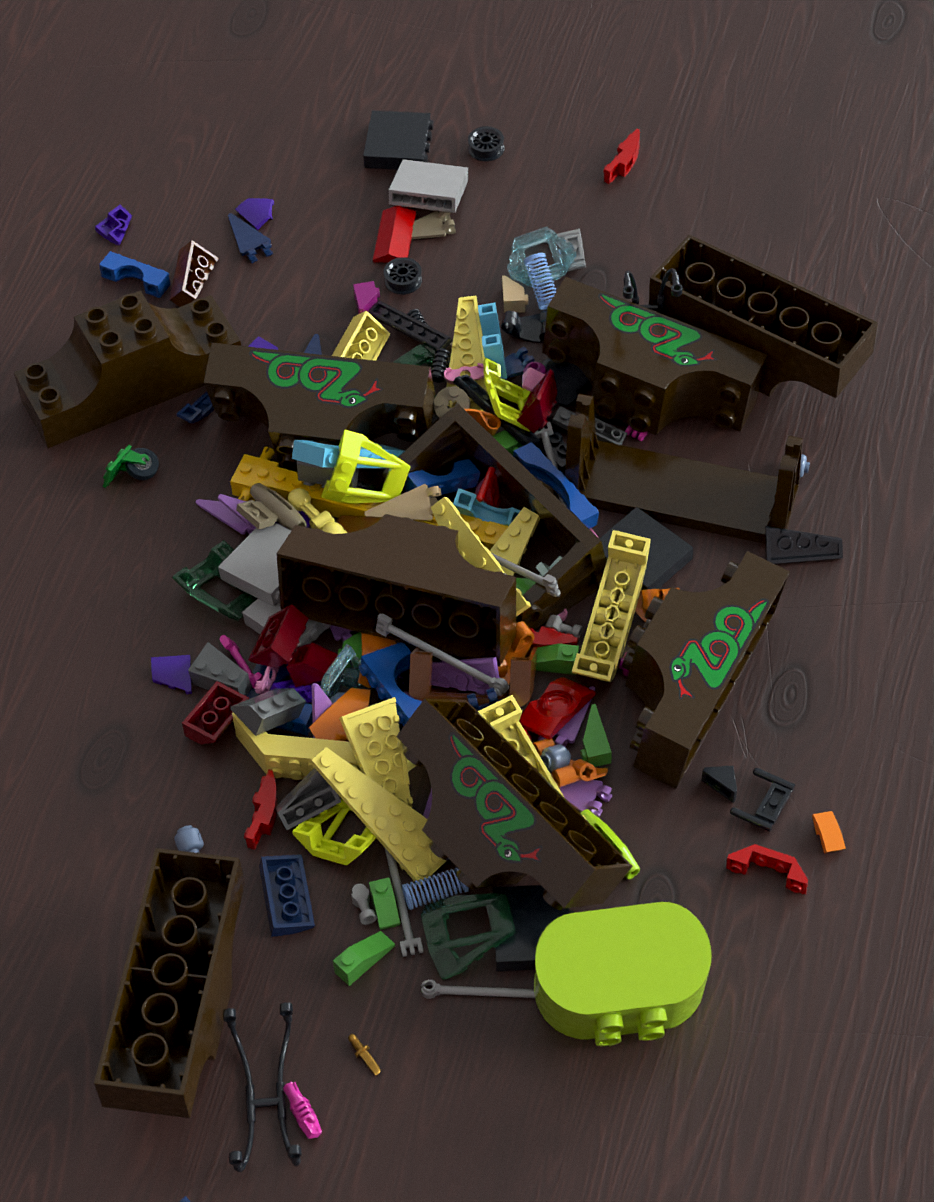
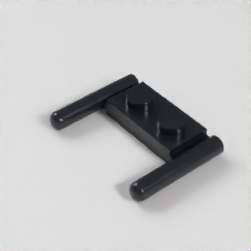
M754 768L753 775L771 782V787L756 811L755 816L735 807L730 809V814L770 832L791 796L795 784L759 768Z

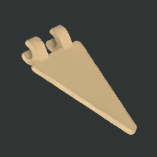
M423 484L365 511L364 514L367 517L383 518L385 514L401 518L407 517L412 520L431 521L434 514L431 510L430 497L442 496L441 488L439 486L428 488L426 484Z

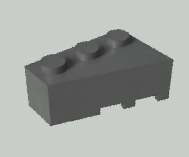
M207 642L188 670L193 685L210 690L216 681L245 696L252 689L248 673L209 642Z
M313 768L275 808L286 830H289L340 803L341 800L336 791Z

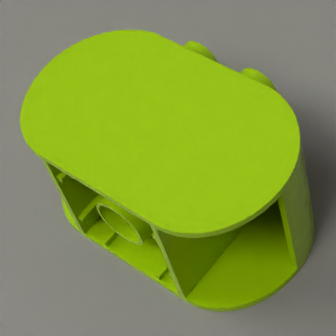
M670 902L624 906L560 916L546 927L536 948L534 995L538 1009L544 1019L560 1033L576 1039L595 1038L597 1046L618 1044L622 1041L621 1035L638 1033L639 1039L643 1041L662 1038L665 1036L664 1029L680 1025L699 1006L711 965L710 942L700 921L684 907Z

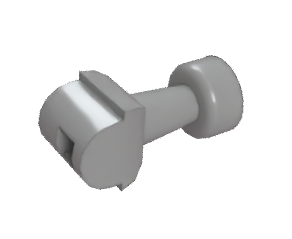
M550 615L545 625L546 628L551 627L561 633H570L577 637L578 640L582 632V626L577 624L573 627L562 623V619L558 615Z
M356 884L352 889V903L361 910L359 915L361 924L368 925L375 922L377 916L375 911L369 907V889L363 884Z

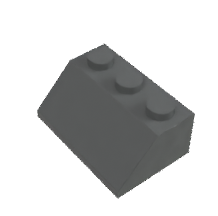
M297 460L298 481H304V485L314 486L316 483L322 484V488H324L326 481L331 479L334 468L319 467ZM355 468L349 485L350 488H357L359 468Z
M281 688L270 690L233 705L230 709L256 736L299 718L306 701L294 688Z

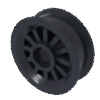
M484 126L474 129L468 136L469 154L479 161L498 159L504 152V135L494 127Z
M407 257L391 260L384 267V283L386 288L395 294L401 295L416 291L422 284L421 266L414 259Z

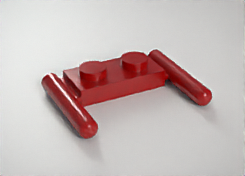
M489 467L476 500L479 502L484 500L486 504L498 508L501 500L497 474L495 473L496 469Z

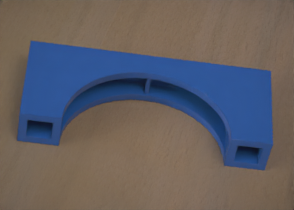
M400 642L361 656L359 669L362 676L368 679L370 686L375 688L381 700L386 701L395 697L397 715H399L398 723L404 726L422 701L406 695L396 684L397 678L403 672L410 669V654L412 653L405 643Z

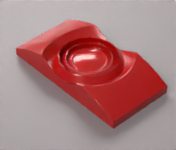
M558 678L549 683L539 699L528 704L519 722L523 728L550 740L596 695V691L567 678Z

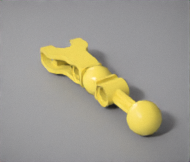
M297 488L289 493L287 501L297 511H303L311 519L309 524L312 529L317 528L332 534L347 533L342 525L335 522L329 512L325 510L320 513L311 504V496L308 491Z

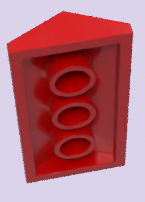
M396 205L382 211L373 262H390L400 257L408 258L416 217L415 210Z

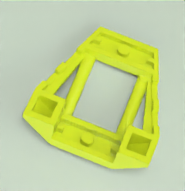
M485 358L484 383L495 414L498 418L530 432L529 429L517 421L530 391L501 378V365ZM499 396L516 403L519 410L500 402Z
M344 429L339 443L340 453L331 479L325 483L321 498L341 503L386 502L401 495L410 465L393 454L386 452L381 446L374 444L363 434ZM363 447L386 460L360 457V449ZM357 464L389 468L381 492L349 487Z
M341 798L340 803L319 813L318 816L300 823L292 832L313 856L348 865L361 855L376 837L366 827L361 836L354 834L345 844L331 840L346 814L351 810ZM338 813L323 836L321 823Z

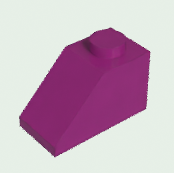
M374 281L353 284L358 313L369 312L378 302L377 298H380L379 288H375Z

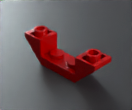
M756 844L728 854L726 869L734 873L746 875L750 863L754 862L759 866H766L780 873H788L786 888L792 892L802 894L807 892L808 879L793 856Z

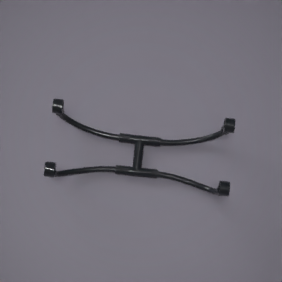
M670 268L663 277L657 296V304H643L640 306L664 315V288L671 273L673 274L671 294L675 297L682 295V285L674 268ZM627 270L623 279V297L626 299L632 298V303L639 305V296L634 276L631 271Z
M288 1002L282 1003L279 1006L280 1015L283 1016L286 1027L278 1065L277 1097L255 1099L249 1064L235 1028L236 1010L233 1008L223 1010V1020L227 1022V1026L231 1030L244 1066L247 1082L245 1090L249 1131L245 1155L242 1159V1152L240 1151L229 1153V1163L233 1165L234 1170L237 1172L244 1171L247 1166L254 1137L255 1108L277 1106L278 1120H280L281 1133L288 1158H290L295 1167L299 1166L301 1162V1146L290 1145L285 1124L287 1117L285 1091L283 1090L285 1086L283 1082V1068L293 1014V1006Z

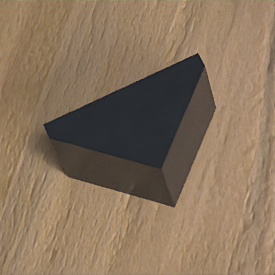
M734 766L705 767L702 770L701 781L734 803L737 795Z

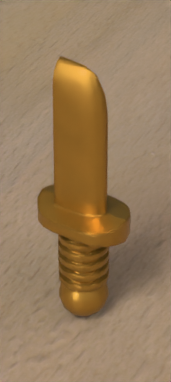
M350 1034L348 1040L357 1051L355 1056H360L372 1073L377 1076L380 1073V1068L367 1051L370 1047L368 1045L363 1046L355 1034Z

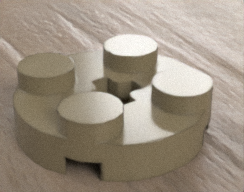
M452 386L442 389L434 399V410L439 418L452 409L447 407L451 400L452 402L456 401L463 409H470L471 402L464 390Z

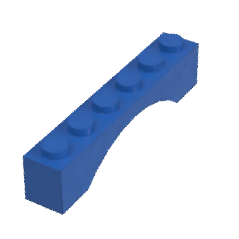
M531 442L514 450L513 457L536 479L553 488L563 499L566 507L587 528L590 529L597 525L598 509L587 500L585 495L575 488V485L553 465L551 460L544 456L539 448Z

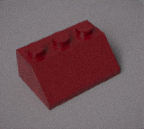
M551 369L530 391L517 419L520 424L533 433L539 428L541 430L548 422L546 419L552 413L551 409L557 402L555 398L558 392L554 372Z
M292 604L269 616L248 660L252 663L274 668L284 664L287 665L293 658L292 653L300 643L299 638L305 632L306 623L309 618Z
M216 681L182 722L185 737L200 745L215 743L233 721L231 706L246 701L249 697Z

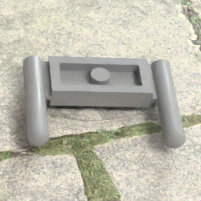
M580 229L544 237L545 243L564 239L568 264L550 268L549 270L552 275L586 268Z

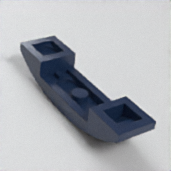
M206 391L192 405L187 403L177 413V417L189 423H196L212 413L214 408L208 392Z

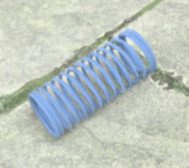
M536 253L525 258L524 264L527 266V273H529L528 276L530 277L531 284H533L532 288H534L533 291L535 292L539 309L545 310L548 307L545 304L550 303L552 300L546 299L553 297L555 294L544 298L541 297L556 293V288H554V281H552L553 277H550L552 274L548 270L547 259H544L546 257L545 254ZM542 260H545V261L542 262V263H539V264H536V265H531V264L538 263V262H540V261H542ZM541 264H546V265H544V266H542V267H539V268H536V269H532V268H534V267H536V266H539V265H541ZM546 268L545 270H542V271H539V272H534V271H536V270H538V269ZM548 271V272L545 273V274H542V275H539V276H535V275H537V274H539V273ZM545 275H549V276H547V277H545V278L535 280V279H537V278H539V277H542V276H545ZM551 278V279L548 280V281H545V282H542V283H538L539 281H542V280ZM548 282H552V283H550V284H548V285H545V286H542V287H538V286H540V285H542V284H545V283H548ZM548 286H552L551 288H548V289H545V290H540V289H542V288H545V287H548ZM554 289V290L551 291V292H548V293H545V294H541V293H543V292H545V291Z
M459 868L450 869V872L446 870V873L442 872L441 875L437 873V876H428V879L424 877L423 880L419 879V882L415 880L414 883L410 882V885L408 883L402 884V891L408 908L410 910L414 908L413 902L415 907H418L412 885L416 891L419 905L422 907L416 883L420 888L424 904H427L421 882L424 886L427 900L431 904L425 880L428 883L433 902L436 900L430 885V879L433 883L437 900L440 901L434 877L442 899H444V893L439 877L441 878L445 895L449 898L443 875L446 878L450 895L453 897L447 873L451 878L452 887L456 895L458 892L452 872L455 876L459 892L462 894V889L464 892H468L469 887L458 880L456 870L458 872Z

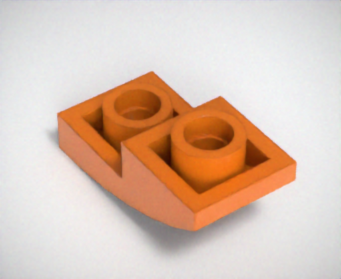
M833 812L813 814L812 819L816 835H820L823 852L830 853L846 849L842 833Z

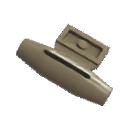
M261 483L254 484L250 489V494L255 501L250 500L237 504L236 511L258 530L273 526L275 522L291 531L295 525L307 526L306 521L293 505L276 491Z

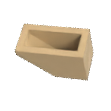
M502 276L504 313L506 311L525 312V305H528V294L524 295V287L509 277Z

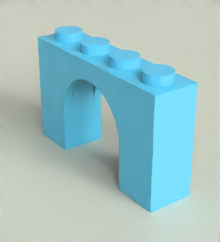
M496 304L478 305L483 334L481 337L484 356L500 364L501 378L507 379Z

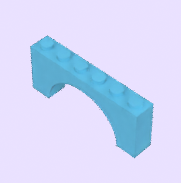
M294 440L292 459L319 467L334 468L340 453L339 446L307 440ZM378 444L383 450L396 457L405 452V450ZM363 447L360 449V457L386 460ZM357 464L356 468H384Z

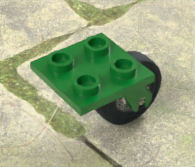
M128 445L125 450L122 448L116 456L117 459L114 462L110 461L105 469L107 472L103 476V479H105L103 487L106 488L120 471H127L131 477L137 480L152 478L159 467L157 456L146 448L131 450V445Z

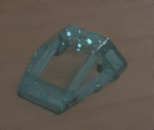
M547 226L515 237L512 245V255L509 257L510 264L507 265L510 278L532 287L533 284H531L530 277L528 276L527 266L524 264V259L526 258L524 249L548 242L555 261L554 264L549 265L548 270L552 274L550 277H553L552 280L559 279L566 275L577 256L573 244L567 243L563 237H558L557 233ZM541 268L534 272H539L545 270L546 268ZM548 271L539 273V274H537V275H535V276H539V275L545 274V273H547ZM545 275V276L539 277V278H537V279H535V280L545 278V277H547V276H549V275ZM551 278L545 279V280H542V281H539L538 283H542V282L548 281V280H550Z
M345 645L322 678L320 688L329 699L340 690L342 685L350 689L359 688L361 685L358 683L361 660L355 656L356 653L350 645ZM348 662H350L351 667L345 668Z

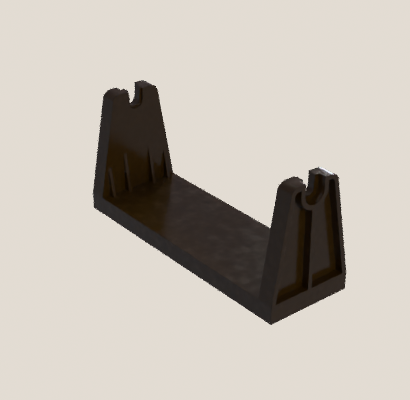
M579 394L576 400V413L571 415L568 424L565 477L597 509L628 515L633 509L638 507L658 522L766 544L765 526L788 529L799 489L803 438L788 436L785 454L782 456L779 474L778 477L598 441L595 430L593 396Z
M459 404L446 412L398 457L410 465L409 473L423 470L436 476L447 475L452 471L454 462L470 459L484 477L488 468L494 467L496 469L495 473L497 474L499 492L516 509L522 510L525 507L539 515L540 520L536 528L565 555L543 576L545 577L549 574L555 577L561 594L554 597L547 593L545 586L535 583L523 594L526 601L530 602L531 607L518 615V622L524 621L529 628L536 631L541 626L546 625L550 615L557 616L564 609L569 610L599 590L606 566L602 541ZM386 468L382 474L384 480L387 477L389 468ZM404 488L402 489L401 495L406 492Z

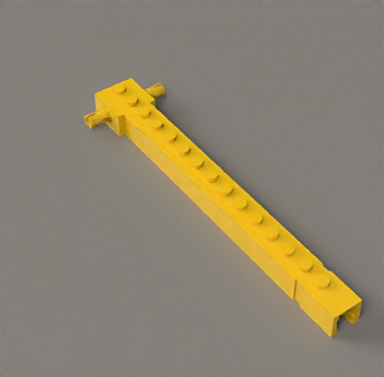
M264 447L259 458L244 454L230 481L232 495L238 496V499L243 501H255L250 494V489L256 483H261L276 491L285 500L288 499V495L293 489H305L311 496V504L320 513L326 510L331 516L337 518L340 515L367 517L364 514L365 511L384 503H341L321 498L324 489L322 484L315 483L314 486L304 485V481H298L297 472L279 468L278 462L270 461L275 453L270 447L269 449ZM460 514L489 551L508 528L507 525L491 521L486 522L479 518ZM432 515L433 519L431 521L414 520L438 526L434 515Z

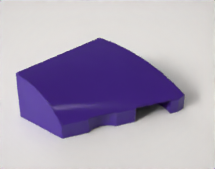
M119 205L108 213L106 219L95 226V231L110 242L120 245L132 215Z
M190 655L151 657L152 680L154 683L167 685L174 690L179 688L185 690L186 694H192V681L188 672L191 667Z

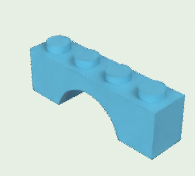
M458 488L453 502L460 514L507 526L512 523L521 511L513 507L508 509L496 508L483 501L479 502L476 500V494Z

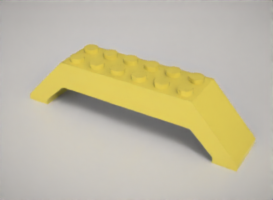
M234 712L232 713L236 737L266 774L270 769L273 770L275 778L304 779L314 768L310 761L326 747L361 771L348 741L273 735L267 732L255 736ZM402 743L403 753H404V750H405L407 747ZM406 758L407 770L409 772L416 765Z

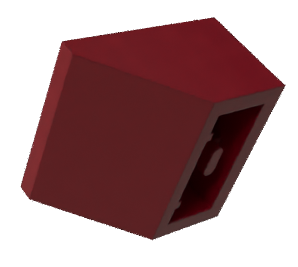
M315 643L298 646L294 649L293 658L288 663L287 670L295 687L308 686L319 681L325 682L332 678L339 656Z

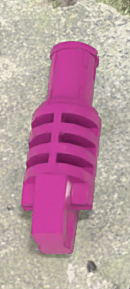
M296 1082L286 1084L283 1090L290 1100V1110L293 1112L299 1127L308 1139L319 1137L322 1130L308 1099L302 1096Z

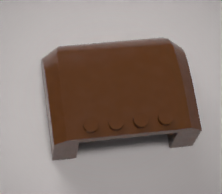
M415 647L410 654L409 694L414 699L420 701L424 699H458L468 701L467 695L475 693L478 706L489 703L487 694L431 685L432 662H441L442 660L433 656V652H425L418 647ZM537 647L530 648L525 657H512L510 684L503 696H497L498 700H503L513 695L519 707L530 701L535 683Z

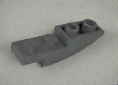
M560 406L552 423L568 431L570 417L575 415V413ZM595 418V430L598 441L622 445L627 433Z

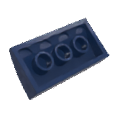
M302 854L261 857L259 869L271 937L294 934L314 928L315 924Z

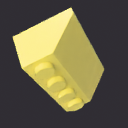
M364 311L353 317L332 356L376 361L391 333L369 312Z

